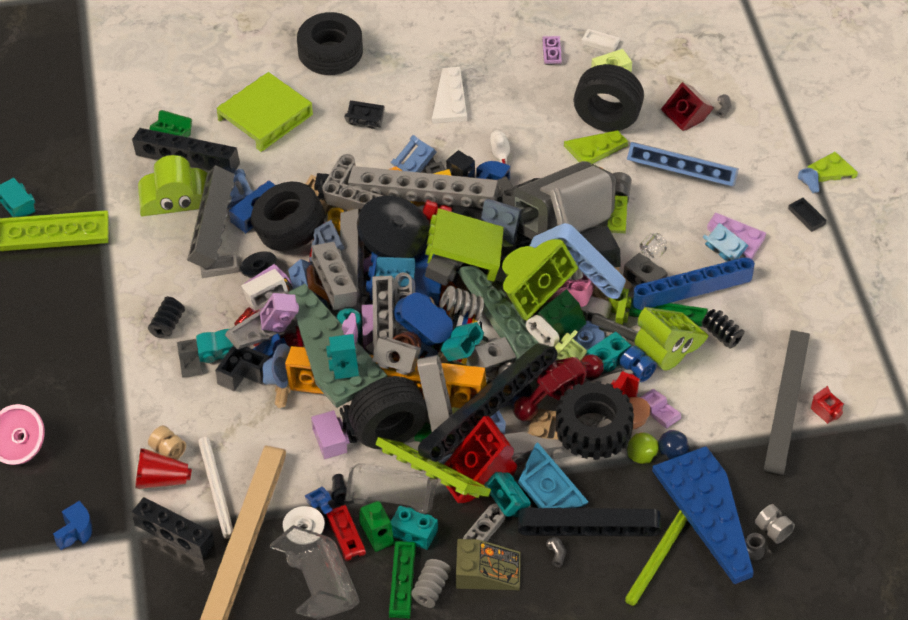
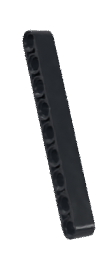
M542 343L533 345L423 439L418 446V454L434 462L442 460L465 440L484 416L491 417L553 364L558 354L556 348Z

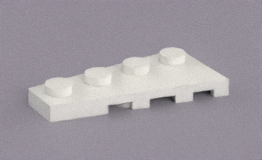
M460 67L442 68L432 124L467 121Z

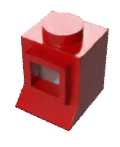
M826 386L813 396L811 410L828 424L832 420H837L841 417L844 403L833 395L829 387Z

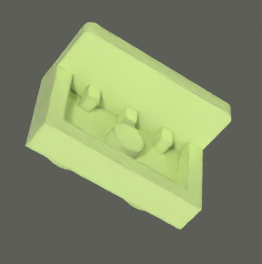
M574 330L571 335L567 333L555 346L558 353L556 360L577 357L581 360L585 356L587 350L573 339L578 331Z

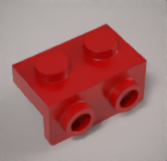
M622 371L618 379L613 380L611 384L613 388H619L623 391L622 395L626 394L628 398L637 397L640 379L633 374Z

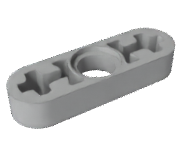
M497 504L490 505L464 535L463 539H478L487 542L505 520V515ZM497 512L500 513V515H495L494 518H493V513H494V514H496ZM481 525H487L490 527V530L482 532L478 528Z

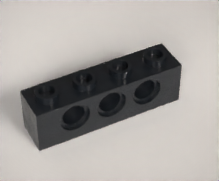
M145 497L132 510L135 526L201 560L205 559L215 545L212 531Z

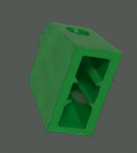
M380 501L361 507L359 522L374 551L377 552L394 545L392 525Z

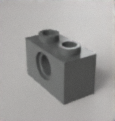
M638 253L624 264L623 275L629 282L637 286L666 278L668 273L662 267L653 263L648 257Z

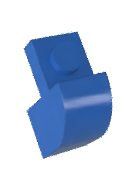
M487 161L476 168V178L498 180L507 177L508 180L510 179V165L498 161Z
M78 501L62 511L66 526L53 533L55 543L60 550L71 546L78 539L82 544H85L91 537L92 524L89 513L84 505Z

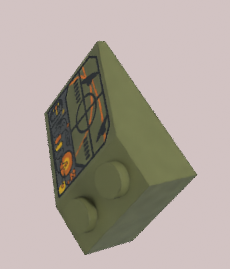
M458 539L456 589L520 590V552L478 539Z

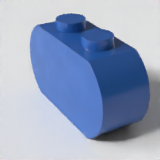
M413 293L397 302L394 310L396 321L409 332L417 334L421 342L426 346L442 343L452 333L453 323L451 318L446 315L447 313L444 309L435 306L428 296L421 293Z

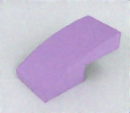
M655 389L640 397L649 403L650 415L666 429L681 419V413L667 404V398Z

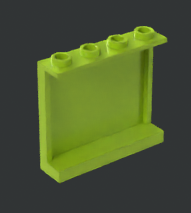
M270 72L260 76L256 81L216 108L218 121L225 118L256 141V149L260 152L313 115L312 102Z
M438 208L437 214L432 215L430 222L431 226L425 255H428L427 263L431 261L433 254L488 269L487 280L494 282L500 267L504 227Z

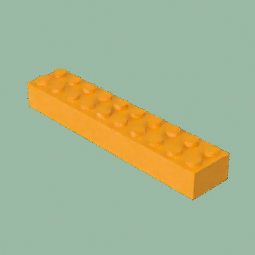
M291 346L285 362L290 389L292 391L324 394L315 384L305 348ZM442 363L451 408L456 407L460 409L487 386L485 368ZM417 364L415 371L407 375L396 372V369L389 367V369L380 367L387 374V377L400 376L412 380L416 383L424 397Z

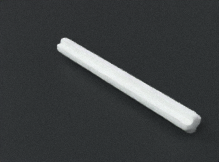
M205 436L199 438V446L222 534L225 539H228L232 535L233 526L210 440Z

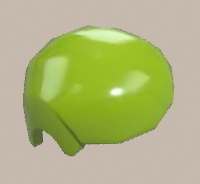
M636 433L628 442V457L640 464L650 463L653 457L657 455L659 449L658 441L648 433Z

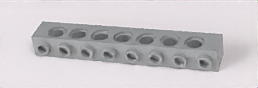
M359 166L352 167L348 180L349 186L383 196H396L408 201L418 202L430 200L438 204L483 208L486 199L497 201L499 193L498 180Z

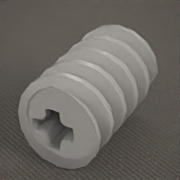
M449 286L442 295L440 307L443 308L446 304L447 311L454 307L453 312L455 314L460 309L461 316L468 312L469 319L475 314V321H478L483 312L484 299L482 296L476 297L474 293L469 295L468 291L462 292L459 288L455 290L453 286Z
M427 560L425 567L418 577V581L415 583V588L412 590L413 599L424 607L433 608L435 601L439 598L438 594L442 592L441 587H444L445 580L448 579V574L451 572L450 566L441 560Z

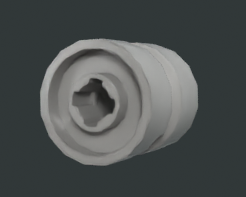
M774 504L764 508L755 520V524L763 532L768 531L767 535L776 544L783 542L795 527V524L787 516H782V512Z

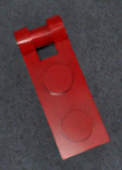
M346 505L334 508L331 512L327 513V518L345 561L352 560V557L357 555L359 557L366 555L364 545ZM355 544V548L349 549V545Z

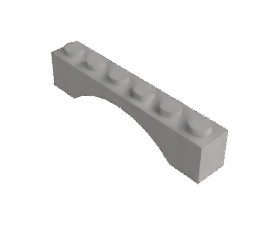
M602 420L596 427L606 426L611 423V420ZM526 432L504 434L505 438L514 448L512 458L517 465L527 463L537 442L552 459L576 456L571 453V449L567 450L559 439L540 438Z

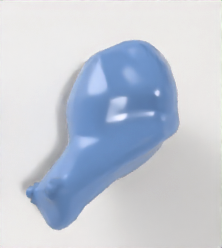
M811 168L800 170L798 179L807 184L813 194L819 192L817 171Z

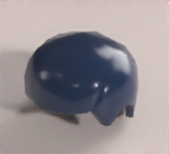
M669 430L663 433L658 440L661 455L665 454L669 460L690 452L688 439L680 431Z

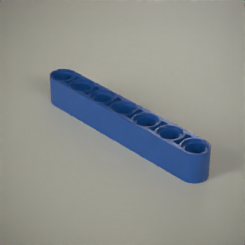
M745 257L639 284L634 288L633 306L643 310L644 307L653 308L748 283L753 278L755 263L752 259Z

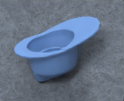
M280 344L277 346L273 357L263 364L264 384L277 385L280 388L287 387L288 377L285 362L290 351L288 345Z

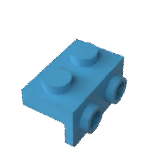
M377 257L375 276L392 275L395 279L399 273L404 272L415 280L414 258ZM403 279L400 284L401 287H406L409 284V279Z

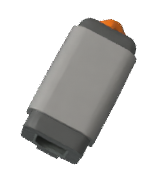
M581 161L543 178H533L504 190L502 193L503 204L522 209L517 232L533 239L534 236L558 226L550 196L552 189L560 188L569 224L580 233L610 218L615 208L616 179L611 172L590 162Z

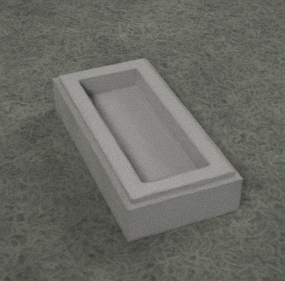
M236 254L218 257L215 264L212 263L208 269L200 266L202 278L238 273L239 266Z

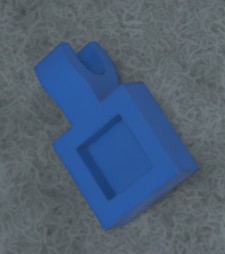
M277 333L272 336L271 340L263 341L253 350L272 358L277 346L280 344L287 345L285 338H280V335Z
M323 486L305 495L307 503L313 509L321 508L324 514L332 511L328 504V501L332 500L331 496Z

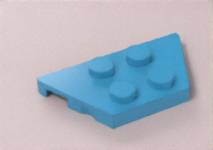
M537 442L518 484L539 508H578L586 506L588 504L587 499Z

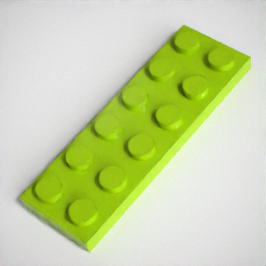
M108 210L0 218V251L109 243Z
M378 437L375 445L381 447L383 453L391 456L393 454L396 455V460L406 464L408 462L411 463V468L418 471H426V476L433 479H441L440 483L448 487L453 485L456 487L455 491L460 494H469L476 498H479L480 495L488 497L490 494V488L439 461L434 462L421 457L418 454V450L402 442Z

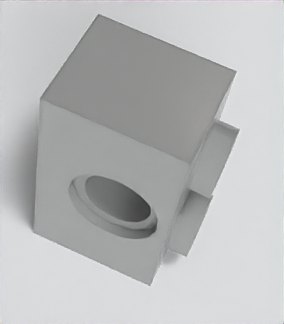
M382 336L378 338L372 361L377 362L379 367L386 369L392 367L396 369V372L407 375L415 371L421 348ZM393 351H396V352L399 353V355H400V360H399V361H395V360L393 359V357H392Z
M503 337L500 339L493 338L485 344L479 343L475 345L473 353L467 359L471 366L485 368V373L487 374L498 370L504 363H511L516 358V355L507 339Z

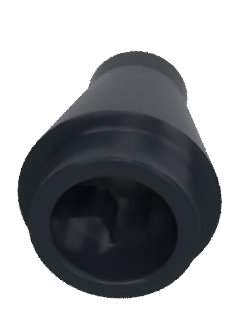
M335 474L332 477L331 497L337 504H345L350 500L352 493L342 474Z

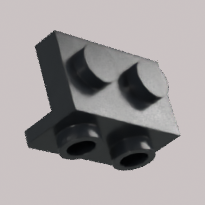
M350 100L348 111L345 113L344 118L352 126L361 124L371 129L381 128L385 106Z

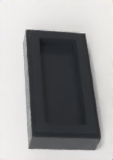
M803 197L789 204L788 209L811 232L826 225L827 220Z

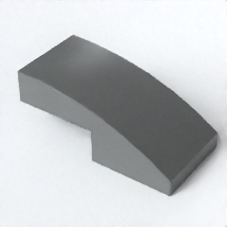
M196 339L177 342L182 378L202 375Z

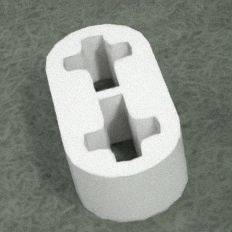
M534 315L527 320V330L539 343L554 347L560 341L559 334L541 316Z

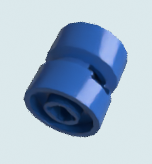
M638 346L630 347L620 359V365L626 370H632L633 375L639 378L640 382L649 379L657 368V363Z

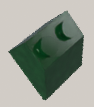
M567 289L537 314L559 334L560 341L567 333L571 335L574 330L579 331L587 324L579 302Z

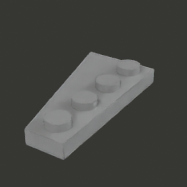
M261 309L228 330L225 336L237 349L270 340L277 333L283 336L296 332L295 326H298L296 316H294L291 324L288 325L284 332L262 330Z

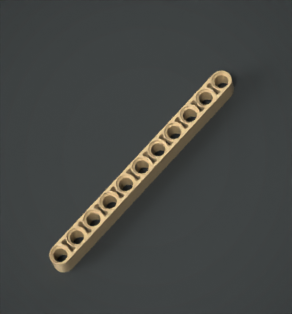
M264 446L200 620H228L286 457V449Z

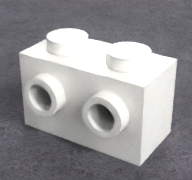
M276 269L241 285L247 302L255 311L263 308L273 293L289 294L284 278Z

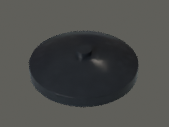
M379 196L368 201L361 209L357 219V230L365 246L379 257L417 259L427 249L430 223L425 214L410 201L396 196Z

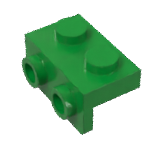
M160 110L158 121L150 125L149 130L189 137L191 135L192 119Z

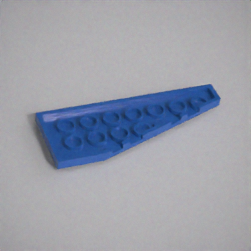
M705 446L654 465L652 472L731 581L737 584L752 578L753 568L727 473L709 449Z

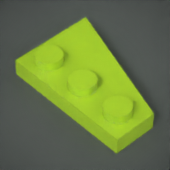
M618 130L564 141V147L578 162L587 161L592 164L628 146V140Z

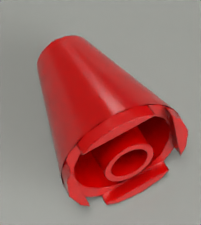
M140 448L135 489L186 484V480H191L192 468H188V464Z

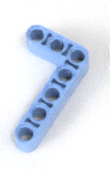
M564 223L533 237L530 246L534 248L548 240H562L578 268L607 297L612 299L620 297L626 282L625 278L572 225Z

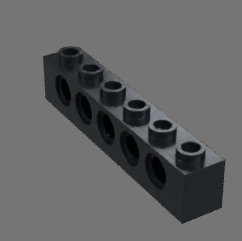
M139 128L132 138L137 156L159 160L165 156L176 155L185 158L189 162L190 167L211 171L216 165L233 174L240 165L237 147Z

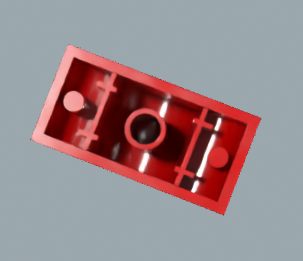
M484 416L444 464L482 485L495 472L510 473L513 476L517 470V464L512 458L514 448L489 416ZM453 485L452 487L446 486L457 503H466L476 498L469 494L463 495L456 492V487Z

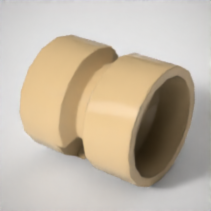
M164 425L156 428L148 439L149 447L155 452L176 460L183 455L186 449V442Z

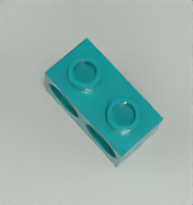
M615 331L588 349L586 355L594 354L601 358L604 365L602 374L620 365L621 357L632 345Z

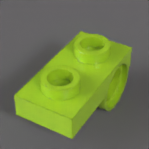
M615 196L614 212L608 219L607 224L611 233L626 234L628 196Z
M624 288L618 299L609 298V302L612 304L611 312L616 314L615 322L621 325L628 323L629 312H626V309H630L632 297H628L629 289Z

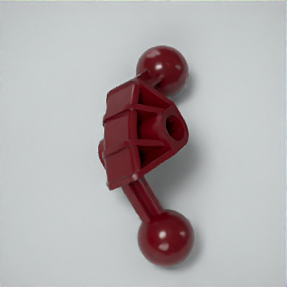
M588 354L582 357L581 360L577 357L555 360L553 364L538 376L537 382L540 386L530 396L519 397L514 402V416L520 421H531L538 413V404L547 395L559 400L568 389L572 390L573 386L577 384L583 385L585 379L598 378L604 369L601 358L594 354Z

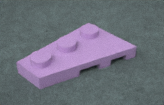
M716 212L707 225V230L712 232L720 223L747 243L749 246L742 254L750 259L754 257L766 237V232Z

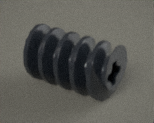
M164 297L161 306H159L158 311L148 325L149 332L157 338L171 336L172 330L175 329L176 324H178L179 319L182 317V313L185 312L184 305L173 297Z
M715 309L710 310L703 318L701 325L707 328L708 332L712 333L725 347L729 349L735 347L741 341L745 331L743 329L739 330L738 324L733 325L734 321L728 320L729 317L727 315L723 316L722 310L717 312Z

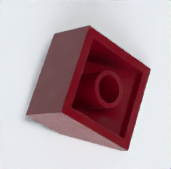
M682 82L661 110L682 131H685L703 122L715 107L693 86Z

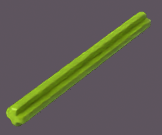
M679 510L627 594L625 600L627 604L631 606L636 605L688 521L681 510Z

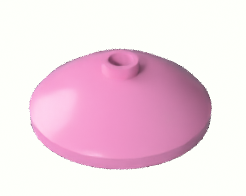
M16 404L0 411L1 462L10 465L23 464L31 460L39 452L44 441L45 429L40 415L34 409Z

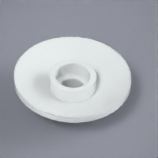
M308 506L294 508L287 513L283 520V530L286 536L300 543L310 542L318 538L322 534L325 525L322 514L315 508L313 509Z

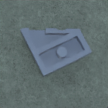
M331 220L314 229L312 245L334 242L340 251L345 249Z

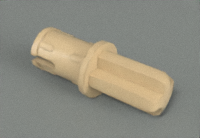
M289 382L286 388L275 387V405L277 408L286 406L288 395L291 392Z

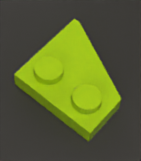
M836 152L807 167L817 171L818 182L841 180V177L851 176L854 179L858 175V172Z

